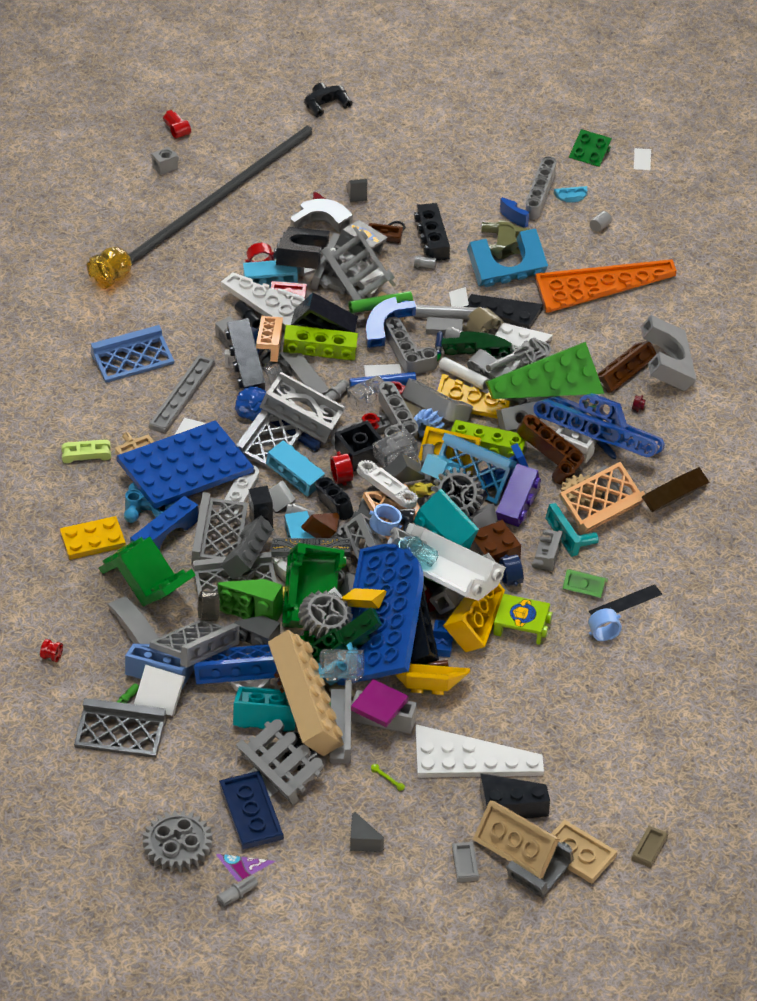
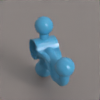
M133 482L129 485L128 491L125 494L124 518L127 522H136L142 510H151L155 517L164 512L160 511L159 507L154 509ZM177 501L164 505L165 510H167Z

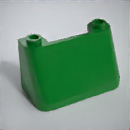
M298 543L289 551L282 613L283 627L303 628V625H299V607L304 598L308 597L311 592L315 594L319 590L323 594L326 590L329 592L334 587L337 589L338 573L346 565L344 550Z

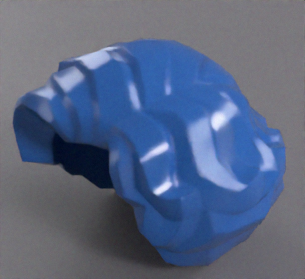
M250 386L239 392L235 401L237 414L242 418L254 421L262 410L260 404L266 391L257 386Z

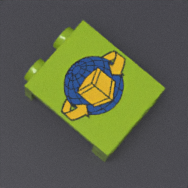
M503 594L494 621L493 635L501 637L504 627L537 634L536 644L540 645L542 638L547 636L548 626L546 625L551 623L553 612H550V603Z

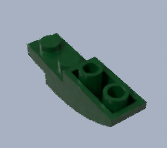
M460 331V337L442 338L441 342L444 353L447 355L473 354L482 349L495 358H503L514 352L511 342L482 332Z
M370 607L340 630L334 628L311 645L313 648L312 655L317 663L321 662L323 665L341 657L349 651L347 644L350 642L353 647L356 646L358 648L371 640L369 635L382 626L375 609Z

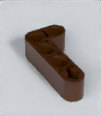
M526 415L518 426L517 432L520 437L558 465L552 474V478L556 483L562 485L563 482H566V478H571L584 461V455L580 450L536 416Z

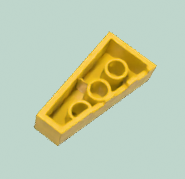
M500 583L479 601L464 597L443 625L465 652L485 647L505 592Z

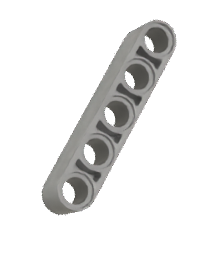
M546 156L542 158L528 194L526 211H529V219L531 220L538 219L541 216L556 175V159L554 157Z
M479 349L467 362L469 369L489 379L513 371L508 366L503 365L488 372L486 365L498 359L482 349ZM549 396L511 399L521 405L535 401L537 403L538 401L548 399ZM545 404L541 405V410L545 407Z

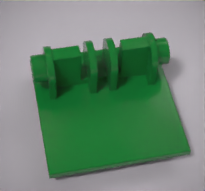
M581 129L569 158L600 167L606 152H610L611 146L609 145L612 138Z

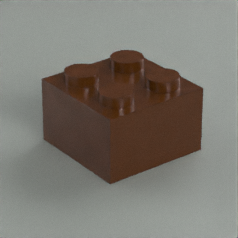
M503 520L479 528L469 549L482 556L489 553L498 564L499 558L505 555H518L521 559V544Z

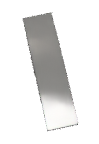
M126 596L108 603L109 610L118 618L120 626L127 631L128 638L134 644H150V641L159 638L143 614Z

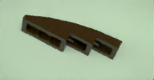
M698 467L642 496V499L653 513L674 504L679 499L705 487L710 482L701 468Z

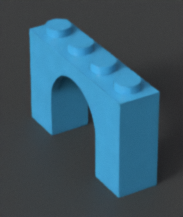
M536 228L519 232L516 240L521 252L522 262L513 267L502 266L494 260L487 239L470 242L467 251L478 286L490 287L495 283L501 282L505 284L513 279L524 280L528 276H535L536 273H545L548 264Z

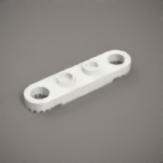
M364 460V462H359L357 473L400 506L405 508L416 506L418 497L416 493L408 490L407 486L384 469L377 467L372 461Z
M254 466L253 475H245L235 479L224 500L246 503L249 498L248 489L254 488L259 478V469ZM240 508L232 509L236 515L242 510ZM226 513L221 515L224 520L232 518Z

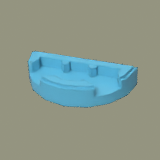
M587 186L554 189V194L561 201L578 202L586 197Z

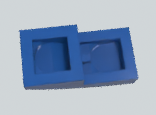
M502 197L500 200V212L511 222L526 228L529 225V211L518 208L517 202Z
M435 620L433 633L438 656L450 657L453 637L443 626L446 623L445 620Z

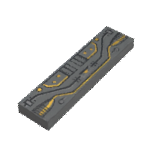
M351 538L272 539V557H288L289 551L298 543L342 549L346 557H350Z

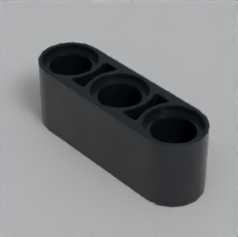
M322 477L315 482L319 500L332 513H338L340 520H347L353 516L354 511L349 495L331 478Z

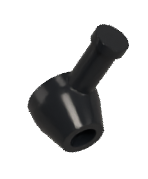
M413 508L399 509L402 515L400 524L404 525L403 531L405 532L408 524H413L415 509Z

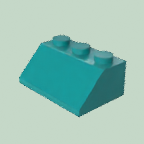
M442 489L438 490L418 510L413 521L415 525L426 528L467 549H470L479 531V528Z
M239 686L233 706L234 726L240 728L258 727L264 730L266 728L264 724L267 721L271 723L279 719L284 724L282 732L295 731L296 723L285 692L281 693L278 689Z

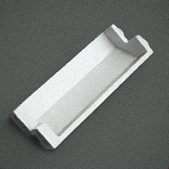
M412 523L408 524L406 532L427 543L428 556L425 559L413 554L420 562L425 577L465 597L478 601L499 585L506 568L505 566L426 528ZM389 537L387 544H392L393 539Z

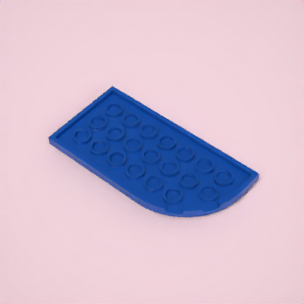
M381 544L360 549L353 589L387 591L380 608L375 609L382 626L369 635L371 640L358 647L364 664L337 681L338 685H345V680H352V683L409 672L424 575L420 562L408 549L398 547L396 544ZM351 607L352 620L369 608Z

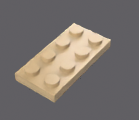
M489 801L473 837V840L508 861L512 860L538 878H543L560 840L495 801Z

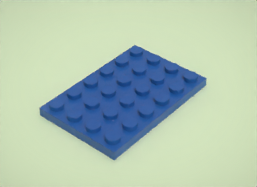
M216 420L117 455L119 465L154 509L177 501L183 496H191L254 472V466L241 450L236 447V444Z

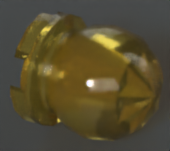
M109 247L99 255L90 257L89 262L86 263L90 278L94 277L99 282L96 285L102 289H107L115 281L123 280L129 274L132 260L128 252L121 247Z

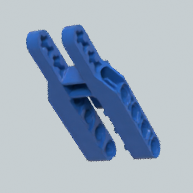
M597 394L584 395L580 398L579 403L561 396H554L538 401L533 408L535 415L542 419L644 457L658 454L665 447L662 438L627 424L620 403ZM590 399V403L598 405L589 406V402H587V400ZM542 404H545L546 413L541 410ZM605 404L610 408L609 414H606L603 410Z

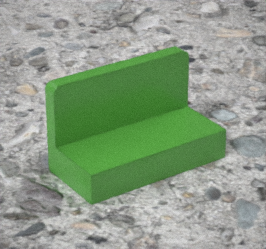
M567 569L563 589L602 598L605 582L608 581V578Z

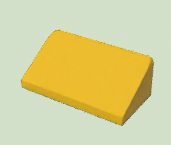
M354 588L342 597V601H347L348 607H372L379 609L387 591Z

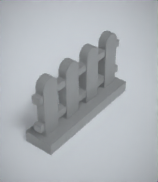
M333 233L327 246L329 249L335 248L337 250L340 248L336 244L340 234ZM323 254L321 264L313 275L310 289L318 290L319 286L323 285L325 289L329 287L340 291V294H349L342 281L337 279L339 278Z
M276 719L271 723L267 721L264 724L266 727L255 738L253 736L248 738L250 741L248 744L241 739L236 746L240 753L258 771L260 770L261 774L294 805L299 801L296 793L299 790L301 792L306 790L304 786L315 776L319 778L322 775L320 771L324 768V763L320 758H314L311 761L307 759L311 754L308 746L301 745L296 749L294 747L297 743L296 735L293 732H288L283 736L281 732L284 730V724L281 720ZM274 738L278 739V741L270 749L267 750L266 748H264ZM290 750L292 753L280 763L278 759ZM259 752L263 754L261 757L257 755ZM303 763L305 767L293 776L291 773ZM286 777L289 779L287 783L284 781Z

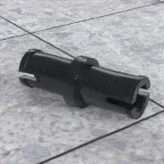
M238 301L235 304L236 311L241 314L242 319L249 318L250 325L258 329L261 320L255 315V311L249 308L243 301Z

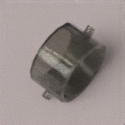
M200 591L198 597L199 620L217 621L220 611L219 593L217 591Z

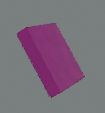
M373 679L351 705V711L387 728L407 703L408 695Z

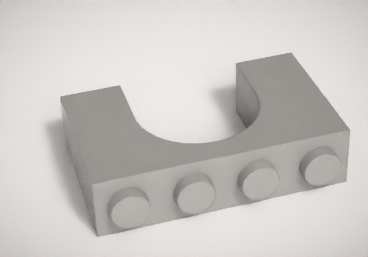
M650 315L640 326L642 337L644 340L658 345L670 355L658 352L648 363L650 376L686 391L696 381L686 331Z

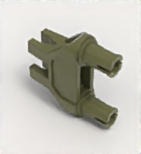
M505 220L498 222L482 221L481 232L497 233V243L495 245L490 244L489 248L492 256L504 259L512 254H521L516 238L519 232L530 230V228L516 227Z

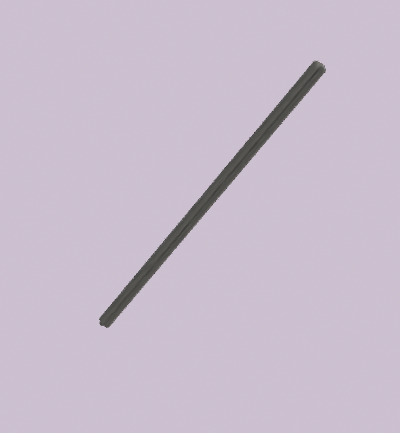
M306 125L130 252L126 256V261L133 264L311 135L313 133L312 127Z

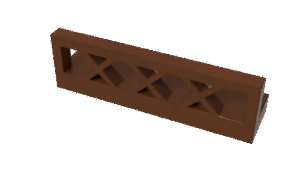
M644 341L634 344L597 373L600 382H602L608 393L613 392L631 378L657 354L651 342Z

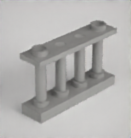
M355 226L353 229L357 236L336 251H330L328 247L321 250L353 300L366 299L365 296L387 281L393 287L396 286L393 281L395 276L390 269H385L367 242L368 236L363 229L360 231ZM359 242H363L366 249L345 264H339V256ZM371 254L375 260L374 263L354 277L347 276L348 269ZM377 268L381 269L384 274L362 291H357L355 286L360 280Z

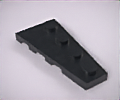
M475 294L470 295L468 298L469 305L464 306L489 308L503 322L527 329L532 327L543 310V304Z

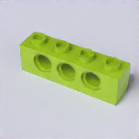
M286 325L283 352L355 360L358 333Z

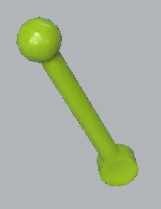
M373 764L371 766L372 772L379 773L397 787L398 791L405 789L403 783H398L381 771L379 765Z

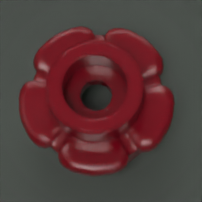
M643 395L635 396L632 405L633 410L639 412V409H644L646 400L643 399Z

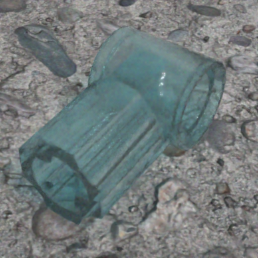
M417 536L402 537L397 544L398 549H408L418 561L427 566H432L439 556L437 550L423 543Z

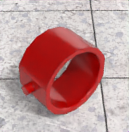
M255 243L248 248L246 252L248 259L245 262H261L252 260L255 255L261 253L269 255L262 261H274V252H272L271 246L267 243Z
M339 451L337 455L331 456L330 467L335 483H343V486H345L346 482L353 481V468L349 455L347 453L341 454Z

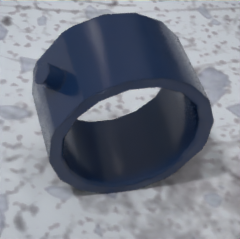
M505 555L499 558V564L506 567L502 577L504 585L518 586V584L523 583L524 574L519 556Z

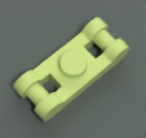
M93 440L64 443L61 446L63 453L62 461L64 463H72L75 460H109L111 458L110 441Z

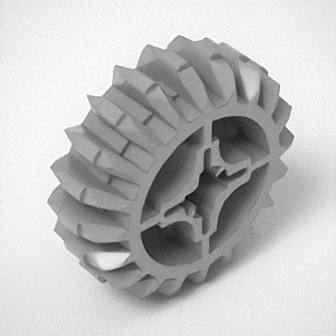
M455 467L452 469V473L446 469V476L440 473L438 476L440 480H434L436 486H432L431 490L437 492L449 482L450 491L446 494L469 517V512L474 514L476 512L475 508L480 507L478 501L483 500V497L479 495L483 493V489L478 488L481 486V482H475L477 479L476 475L469 477L471 471H467L464 474V468H461L459 473ZM456 480H461L467 484L459 485ZM454 490L461 492L460 497L453 495ZM472 491L473 499L469 504L465 505L464 496Z
M319 590L315 594L311 592L308 597L304 598L299 607V625H303V631H309V636L314 635L316 640H318L332 629L340 630L350 623L353 616L351 614V607H347V601L342 602V596L337 598L334 592L331 595L328 594L327 590L323 594Z

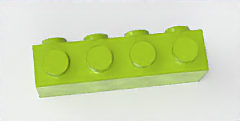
M455 420L451 429L452 432L481 438V447L507 458L514 456L511 446L518 443L524 455L527 450V441L516 432Z

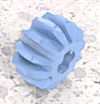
M432 408L422 409L415 415L414 419L419 427V438L424 437L426 426L443 429L445 423L441 421L443 417L438 416V411L433 412Z

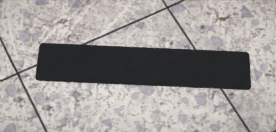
M651 585L588 612L592 615L600 609L607 608L619 613L661 596L662 592L656 585Z

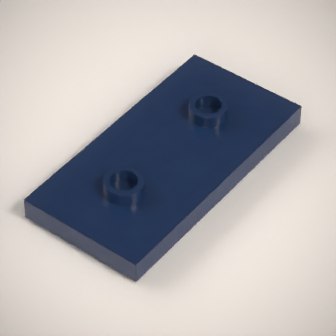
M260 770L219 780V786L242 850L284 839V834Z

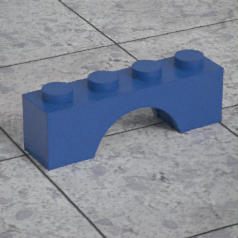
M183 496L130 537V543L140 537L143 539L151 537L160 551L164 539L171 531L176 528H182L186 531L197 523L199 516L198 504Z

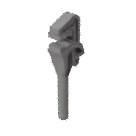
M534 337L529 341H524L513 353L486 365V370L490 372L514 360H520L519 366L523 367L544 358L548 350Z

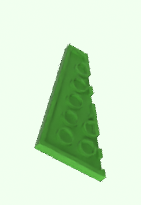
M586 342L486 381L492 399L587 395L591 393L604 394Z

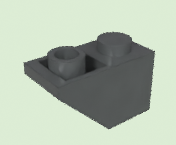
M265 616L234 622V624L240 625L239 640L254 646L267 645L268 641L280 635V623Z

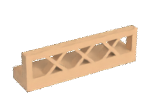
M261 316L256 349H271L270 361L278 362L283 317Z

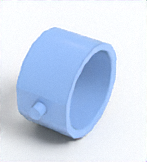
M379 504L375 507L374 511L370 510L369 514L372 516L369 524L376 533L383 536H391L390 531L393 527L402 528V525H400L402 519L401 512L394 506ZM379 517L387 518L390 521H392V523L383 521Z
M607 608L594 612L588 620L591 632H589L590 636L593 635L597 641H607L617 637L622 630V625L619 621V618H621L620 614L617 615L613 609ZM611 622L609 625H607V626H605V627H600L601 625H603V624H605V623Z

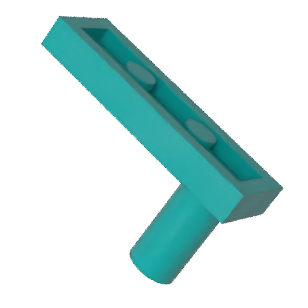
M556 503L549 504L545 519L553 531H562V544L571 557L578 555L580 547L598 543L599 538L596 532L577 535Z

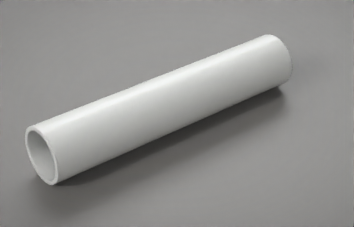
M447 357L440 360L439 367L442 370L484 391H488L486 381L491 379Z

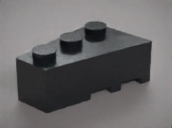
M313 292L294 309L291 325L355 333L358 316Z
M480 773V793L484 812L489 801H495L524 819L549 816L550 798L547 784Z

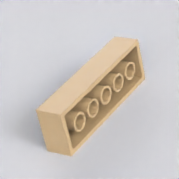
M289 630L268 641L302 743L321 756H325L344 745L341 738L343 733L336 724L335 719H337V716L329 704L331 699L323 687L325 682L319 675V665L313 658V648L310 643L303 641L298 634L295 635Z

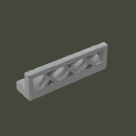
M362 513L343 525L347 537L351 538V546L357 559L360 552L358 547L360 539H365L366 541L364 548L382 544L378 533L370 527V518ZM358 523L357 534H352L350 528Z
M345 680V689H331V708L337 716V719H335L336 724L343 733L341 738L344 745L330 752V763H351L352 680Z

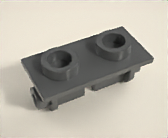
M266 349L267 352L260 355V362L268 370L270 369L276 378L280 372L284 374L289 373L293 376L289 370L291 368L290 364L285 359L281 361L279 359L280 355L278 356V362L270 361V349Z

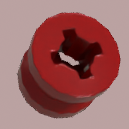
M45 639L41 645L40 657L43 659L50 658L53 662H58L63 652V644L60 642L53 643L50 639Z

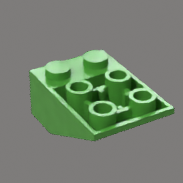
M266 579L219 582V611L241 617L242 619L265 616L278 621L283 613V585Z

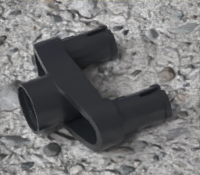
M321 82L317 83L313 87L312 93L305 97L304 104L313 112L315 117L324 114V110L320 107L322 104L339 100L343 107L347 108V106L351 107L353 105V101L348 97L347 91L343 86L326 87Z

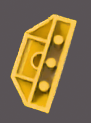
M410 663L409 672L395 675L406 688L411 689V693H423V690H432L431 694L444 695V691H449L470 673L471 668Z

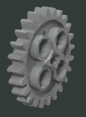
M176 810L173 811V815L165 812L164 818L158 815V822L151 820V827L146 826V833H143L145 855H148L149 862L154 860L155 867L162 864V870H165L167 866L170 867L171 872L174 871L175 867H178L180 872H182L183 867L191 870L190 865L193 864L198 867V860L204 862L205 855H210V849H212L213 836L211 827H207V821L201 822L200 815L194 818L193 812L187 816L185 815V810L180 815L177 814Z

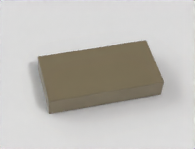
M648 826L631 860L651 868L668 838V833Z

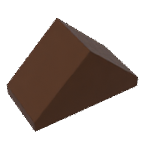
M338 513L312 514L301 528L315 538H331L337 531L339 515Z

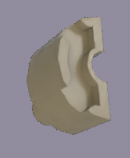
M478 307L468 315L470 319L467 325H463V331L489 333V329L493 328L495 330L504 322L489 308L483 309Z

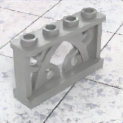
M282 372L279 373L260 404V408L324 443L345 410V406ZM294 401H300L309 406L312 411H307L297 406Z

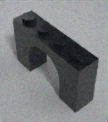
M288 227L286 232H283L280 243H277V248L274 249L273 258L276 259V265L318 269L321 264V250L329 244L330 231Z

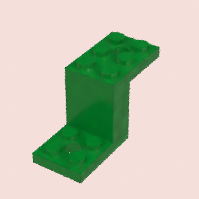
M140 537L123 546L116 553L102 560L104 564L98 568L104 574L117 567L143 607L167 596L196 576L192 569L186 572L182 569L174 573L151 537L146 539Z

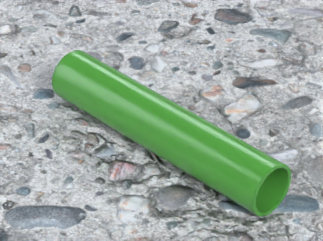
M411 291L354 300L349 301L348 307L351 313L373 310L382 301L396 297L397 303L406 300L413 301V295Z

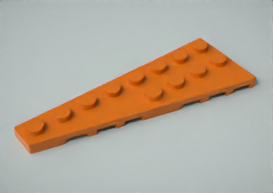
M673 259L536 273L535 280L545 311L550 313L674 277L677 270Z

